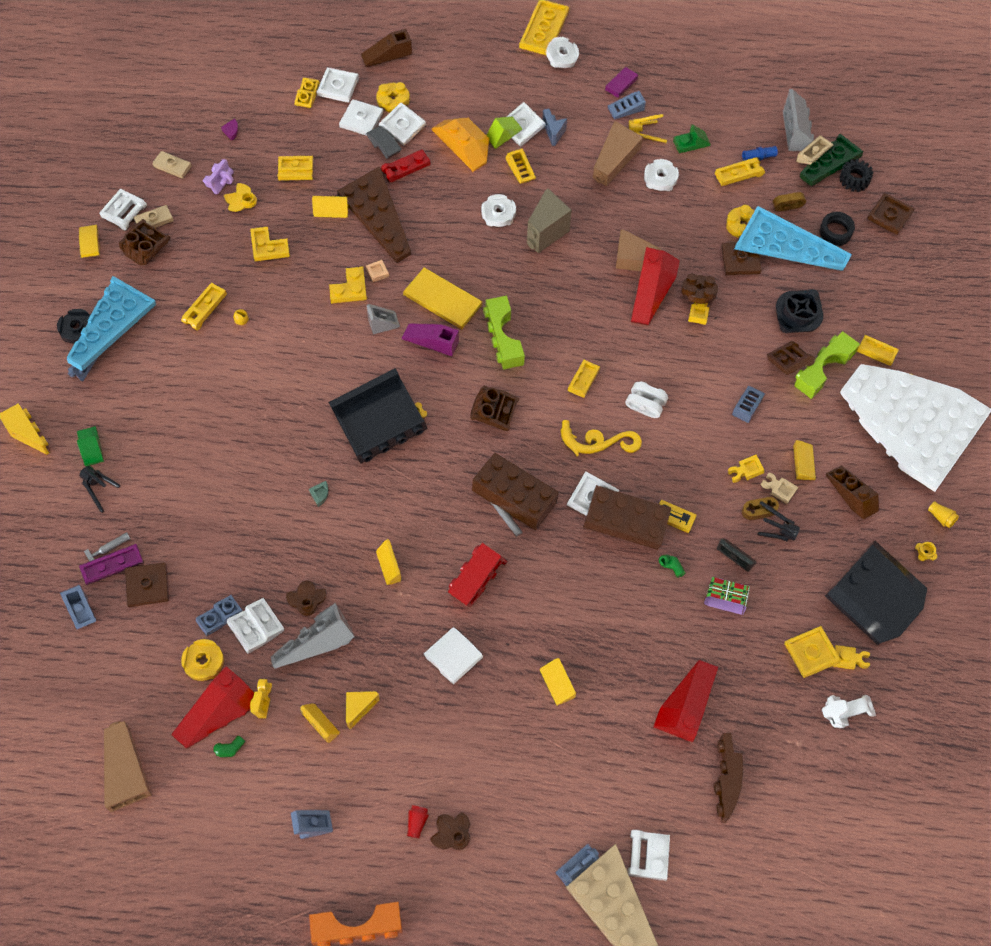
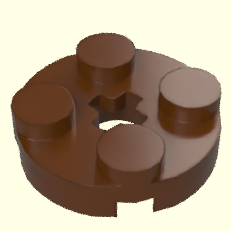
M691 273L683 281L681 292L684 296L686 294L689 297L688 300L693 303L706 304L709 303V300L716 298L718 286L715 283V278L712 276L706 277Z

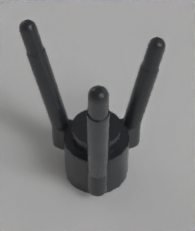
M86 466L79 474L83 480L82 485L89 492L99 511L103 513L104 510L90 485L93 486L99 483L101 486L106 487V484L100 478L117 488H120V484L103 475L99 470H95L92 466Z
M760 501V505L782 519L784 523L780 524L764 518V522L780 528L779 533L782 535L767 532H758V535L781 539L786 542L788 539L794 541L800 527L794 525V521L789 520L763 501Z

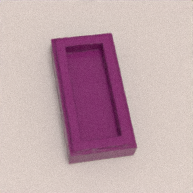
M625 67L605 86V90L619 98L638 79V74Z

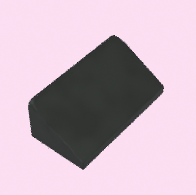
M723 538L720 540L717 550L749 572L755 565L756 560L727 539Z

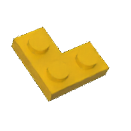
M268 227L250 229L254 261L290 257L287 238L270 241Z
M363 267L346 268L347 283L329 285L331 304L367 300Z

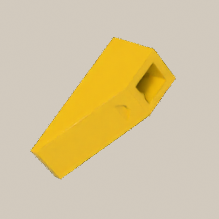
M18 403L0 413L1 421L13 438L46 455L49 454L46 448L49 444L43 435L39 437L37 434L40 430L35 422L30 423L29 419L32 417L26 408L22 410Z

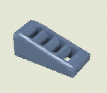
M636 91L608 105V109L615 120L644 111L646 102L640 91Z
M748 385L736 404L732 415L749 423L765 393ZM746 397H749V398L755 400L756 402H753V401L747 399Z

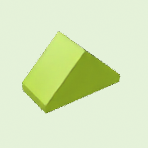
M513 116L495 118L486 136L489 138L491 145L497 149L523 129Z

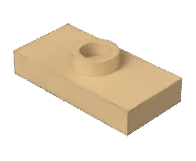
M163 151L159 153L152 163L153 167L182 179L192 167L190 162Z
M167 205L134 216L136 224L144 219L146 223L154 228L173 222Z

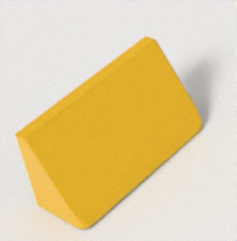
M312 196L314 217H348L349 206L347 197Z
M796 440L793 445L796 480H815L813 445Z
M387 539L377 549L376 553L386 584L391 585L401 582V574L391 542Z
M559 658L539 669L556 706L576 697V692Z
M306 704L300 707L302 715L327 743H330L340 734L339 730L315 704Z

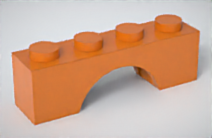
M399 902L376 905L371 918L366 923L356 927L341 924L336 920L332 911L309 915L311 943L314 946H331V943L340 942V945L353 944V940L362 939V942L376 940V936L384 935L385 939L398 937V933H402Z

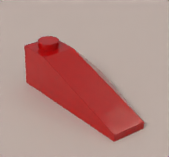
M646 247L631 322L649 325L677 277L679 259L666 251Z
M698 660L660 707L653 727L693 742L697 735L718 667Z
M226 666L209 684L171 736L188 749L217 729L224 728L229 722L246 715L250 710V702L254 697V692Z

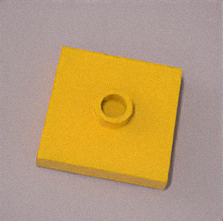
M822 626L784 642L803 678L841 662Z

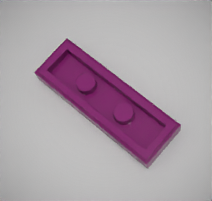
M137 544L79 565L85 584L89 585L125 571V568L135 567L144 562Z

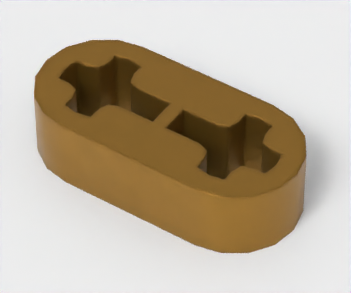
M802 192L777 196L773 199L772 203L776 211H786L803 207L806 204V198Z
M772 497L747 501L742 508V515L748 520L774 516L773 513L760 505V501L773 506V509L776 511L779 508L778 501ZM749 507H751L752 510H755L753 514L751 513V511H747Z

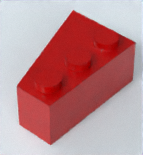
M484 543L474 548L470 561H466L462 565L458 578H454L449 584L450 589L448 593L470 608L485 591V586L491 578L494 580L497 576L495 572L501 564L505 566L508 562Z

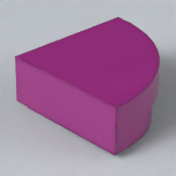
M235 119L221 127L224 134L231 141L236 138L238 132V124Z

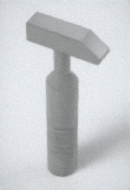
M126 532L101 546L95 553L91 554L89 549L85 550L84 553L88 560L92 561L97 555L105 554L118 545L130 540V537Z

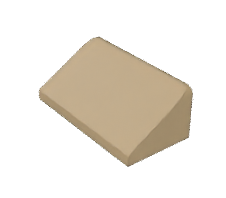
M820 135L798 153L797 162L811 165L828 151L833 144Z

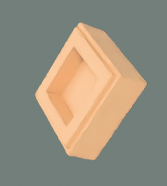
M382 260L366 265V270L372 282L389 277V272Z

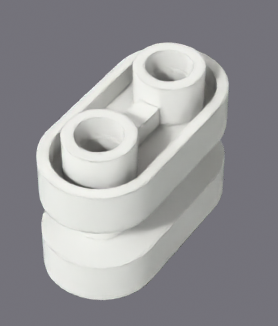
M635 382L631 389L632 394H629L625 401L626 405L630 409L651 418H659L663 411L662 406H665L668 400V395L664 390L649 386L645 382Z

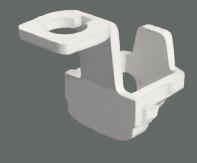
M832 695L828 697L826 706L822 708L824 717L829 719L832 726L836 728L849 726L848 717L865 712L869 716H876L871 698L867 695H863L862 698L850 702Z

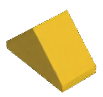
M376 691L346 692V723L350 730L380 701L379 694Z

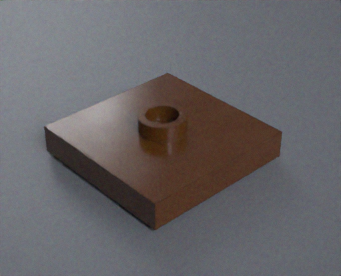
M884 193L867 219L898 235L913 214L915 208Z
M737 242L722 243L721 249L725 275L761 274L759 254L734 249Z
M165 562L125 568L128 607L169 601Z

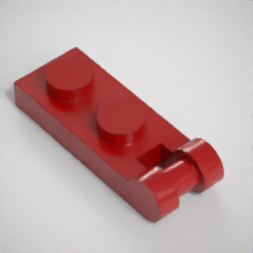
M423 149L390 164H383L381 171L387 175L386 178L389 182H394L430 166L431 161Z

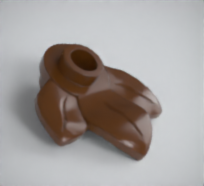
M308 580L301 582L297 591H290L286 594L288 604L296 607L304 616L314 614L317 605L324 602L326 598V590H316L314 584Z
M463 812L458 814L456 818L447 814L439 815L437 818L439 832L430 838L431 842L440 849H448L450 847L456 850L465 849L470 842V835L468 833L470 827L469 818ZM461 835V840L456 841V837Z

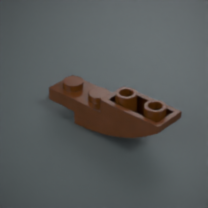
M723 733L720 740H717L718 753L722 754L720 772L724 775H720L716 780L717 782H714V792L719 797V803L716 808L717 815L721 817L722 823L728 821L736 807L743 780V754L734 753L731 733Z

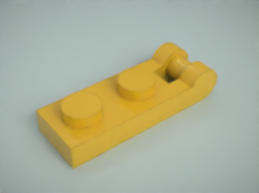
M752 158L715 170V175L721 186L755 176L761 177L765 174L764 168L760 167L758 158Z
M211 282L185 312L181 321L186 325L190 324L193 329L199 330L206 318L227 295L226 290Z

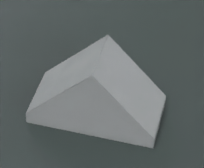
M372 304L367 305L368 320L373 334L400 327L395 311Z

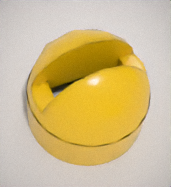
M243 309L236 310L233 315L234 321L238 325H244L249 320L247 312Z

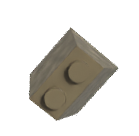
M549 189L545 190L528 220L527 244L537 253H540L570 231L572 210Z

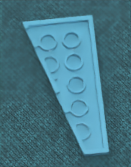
M759 206L754 211L734 248L736 250L840 271L844 270L852 255Z
M112 276L111 283L106 287L102 299L95 306L88 319L87 326L82 329L79 340L75 342L68 354L67 362L83 371L156 305L155 300Z

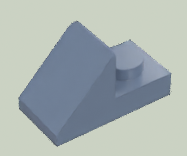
M544 109L542 120L546 124L545 129L552 146H556L566 131L567 118L556 121L555 115L551 114L550 109Z
M80 584L60 592L76 629L96 622L94 613L88 603V597Z
M295 810L291 813L294 835L299 834L300 839L333 832L329 810Z

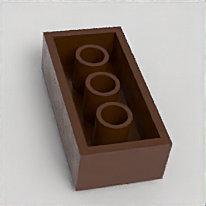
M497 453L491 456L473 478L472 483L473 492L492 504L499 506L535 531L557 504L559 495L557 490Z
M596 485L583 527L658 550L663 542L671 508Z

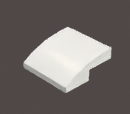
M264 598L247 605L245 611L227 619V624L247 654L260 648L284 631V627Z
M454 627L424 653L426 659L435 665L440 673L453 684L483 658L478 649Z

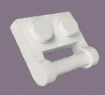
M120 189L100 211V215L102 218L118 225L121 229L127 230L134 216L141 209L144 210L147 204L144 200ZM132 204H135L134 208L128 213V215L124 219H121V217L129 209V207Z
M631 830V838L633 840L631 866L628 868V875L666 881L670 835ZM641 840L647 841L645 870L639 868Z

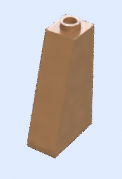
M615 121L594 166L593 179L607 186L641 149L643 137Z
M125 721L114 722L104 729V804L108 811L114 812L152 796L130 728Z

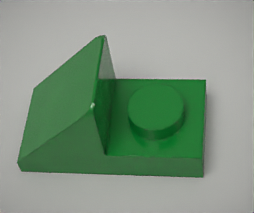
M693 124L691 125L690 133L674 136L673 138L678 153L711 145L705 131Z
M96 426L77 431V444L85 467L104 462Z

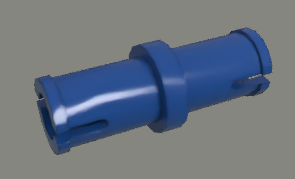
M776 146L757 147L753 150L742 151L743 161L752 158H758L760 161L764 158L776 157L778 155Z

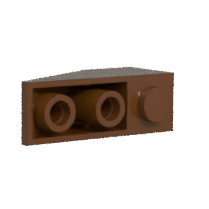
M406 29L388 34L361 53L365 66L369 67L412 55L411 38Z
M842 465L826 473L827 478L850 509L862 519H866L879 512L878 493Z

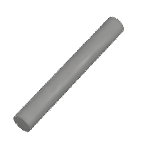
M492 504L516 537L523 533L505 510Z

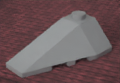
M336 603L314 618L316 622L309 628L304 627L301 629L295 641L289 640L271 656L272 666L275 669L338 649L350 643L352 638H354L353 631Z

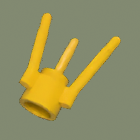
M663 114L629 120V129L643 138L667 143L666 139L639 133L643 131V125L658 123V120L653 119L661 118L664 116Z

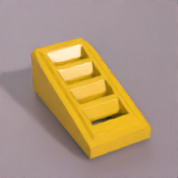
M523 148L507 153L505 159L520 184L536 179ZM529 174L528 177L522 178L523 175Z

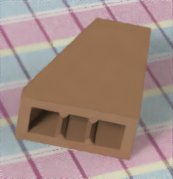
M621 229L616 268L641 271L646 247L661 250V248Z

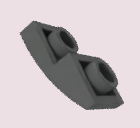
M381 126L366 133L374 147H379L386 159L402 150L395 139Z

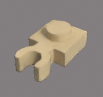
M768 473L766 478L771 482L763 480L761 486L765 489H772V496L788 504L798 487L784 478L778 481L774 474Z

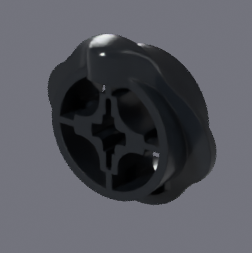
M815 289L787 291L776 302L777 319L780 330L783 333L811 332L816 330L823 321L822 304L819 293Z

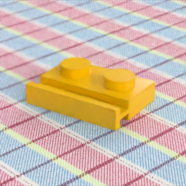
M279 156L278 180H313V156Z

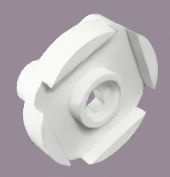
M556 37L548 44L546 55L553 67L569 68L575 65L579 56V49L575 43L569 42L568 38Z
M665 159L654 160L653 163L646 166L644 172L646 186L660 191H671L673 186L676 185L679 176L677 167L675 168L672 162Z
M492 195L488 197L485 203L483 202L481 214L488 226L501 227L511 225L516 216V205L513 200L511 202L505 195ZM498 208H500V210H501L502 212H499V213H498V212H495V211H496Z

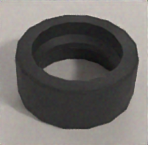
M831 212L823 218L819 229L820 236L823 240L835 246H842L851 240L855 230V223L846 213ZM831 223L840 224L845 227L847 233L835 234L828 229L827 225Z

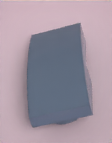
M232 595L215 603L213 609L196 617V622L204 634L209 636L226 625L228 618L242 612V609Z

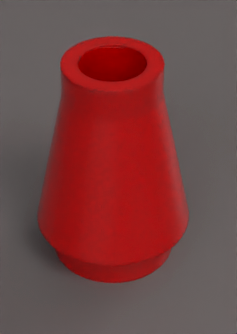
M412 805L411 810H408V837L420 838V834L429 817L427 808Z

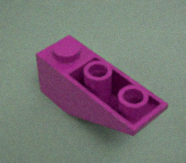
M409 323L402 339L453 356L459 343V330L442 324Z

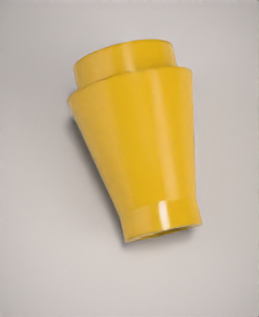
M933 502L928 509L944 527L951 528L959 518L956 511L937 502Z

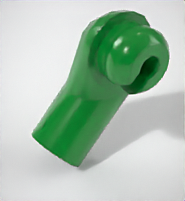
M661 555L659 557L660 565L673 569L677 578L686 574L677 557L670 555Z
M237 735L231 744H215L213 752L218 757H233L246 741Z

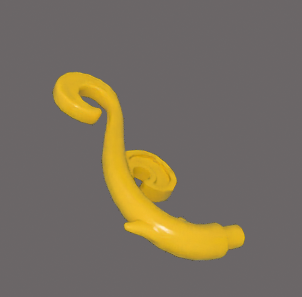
M569 420L562 421V429L560 430L562 440L576 456H579V453L592 454L603 451L624 437L633 439V444L631 445L625 444L624 441L620 442L621 448L628 453L637 452L642 445L641 437L634 431L622 432L604 441L603 434L594 429L589 430L585 434V441L589 445H584L574 439L577 437L572 434ZM592 440L596 441L595 444L590 445Z

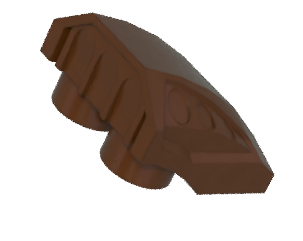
M142 219L124 235V238L119 242V247L126 257L138 265H147L148 261L169 242L170 236L163 234L146 223V220Z
M484 385L475 398L470 413L471 420H478L500 430L509 431L511 418L519 398L506 391Z

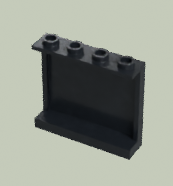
M396 368L328 402L360 464L372 460L374 456L380 453L388 452L397 444H403L409 438L421 435L428 429Z

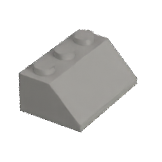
M789 89L783 109L788 151H802L814 141V135L811 134L812 122L809 121L810 109L807 108L806 100L793 89Z

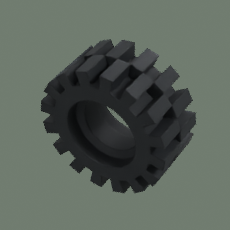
M853 159L850 162L847 161L840 173L841 185L843 187L846 185L845 189L847 190L851 188L852 192L855 189L857 192H860V190L864 191L865 188H868L873 177L872 167H868L869 163L864 164L863 160L859 162V159H856L855 162ZM851 173L859 174L862 178L853 177Z

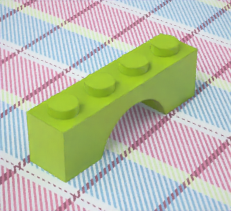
M507 295L486 299V307H483L485 318L489 320L487 322L489 333L493 334V348H497L498 351L496 353L497 362L501 363L503 370L523 366L525 355L520 340L511 339L502 331V327L511 320V308Z
M842 331L838 336L834 335L829 341L830 345L827 348L824 346L819 351L814 364L807 366L805 370L801 369L795 377L797 380L794 386L810 399L823 388L827 380L823 372V366L829 363L845 365L856 354L860 343Z

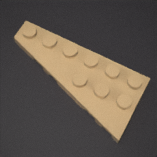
M615 844L572 881L566 889L613 946H658Z

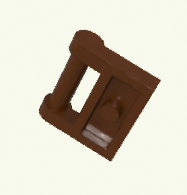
M790 341L767 354L768 360L786 375L794 373L805 365L811 366L815 362V357L804 352L795 341Z

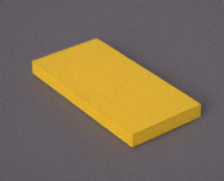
M539 0L519 43V48L546 55L548 44L552 39L559 36L569 13V6Z
M423 268L403 291L404 296L461 330L482 306L481 300L426 268Z

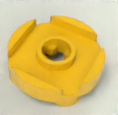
M388 83L379 86L376 98L380 108L382 107L386 112L390 113L400 103L408 106L410 95L404 83Z
M748 205L731 210L726 220L728 232L734 237L739 238L747 226L744 223L741 224V221H745L748 224L755 210L751 209Z
M200 639L184 650L181 663L189 677L197 681L214 679L219 674L224 664V656L220 647L215 642L208 639ZM205 655L208 661L201 665L197 660Z

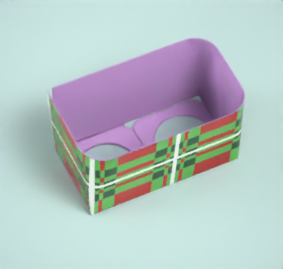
M712 577L704 604L742 615V611L744 614L747 607L750 586Z

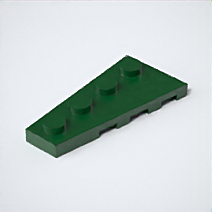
M839 134L836 140L831 142L833 146L811 165L808 164L800 172V178L812 187L842 169L847 161L850 162L852 159L855 161L862 157L863 151L842 134Z

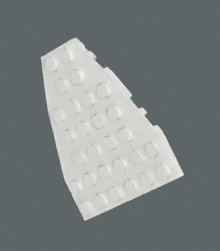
M864 364L857 368L840 391L843 398L848 401L851 410H855L860 417L859 422L877 443L880 442L887 449L886 453L889 457L893 456L899 463L898 467L934 492L991 413V408L960 389L902 371Z

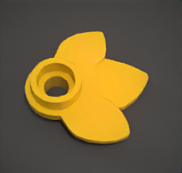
M237 183L236 192L224 194L225 201L230 204L228 210L233 212L241 211L244 208H252L257 204V198L251 192V188L242 183Z

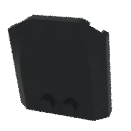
M873 541L844 576L826 593L825 597L878 645L900 637L924 609L927 587L878 542Z

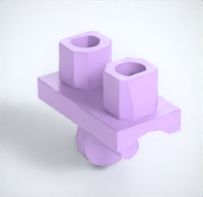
M222 159L219 164L215 163L213 165L211 176H205L203 179L206 187L211 188L214 194H219L225 184H231L234 181L232 177L234 171L228 166L227 160Z

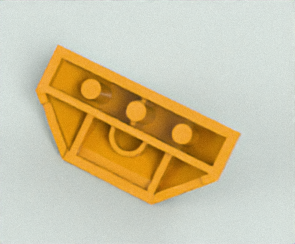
M469 118L444 120L432 127V131L473 172L487 164L489 138Z

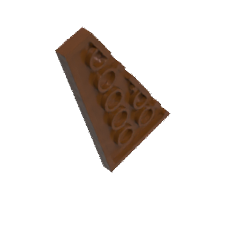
M380 166L337 190L339 197H347L349 209L396 263L411 255L409 244Z

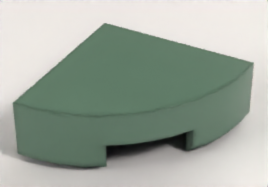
M326 481L309 489L318 507L328 497L329 489Z

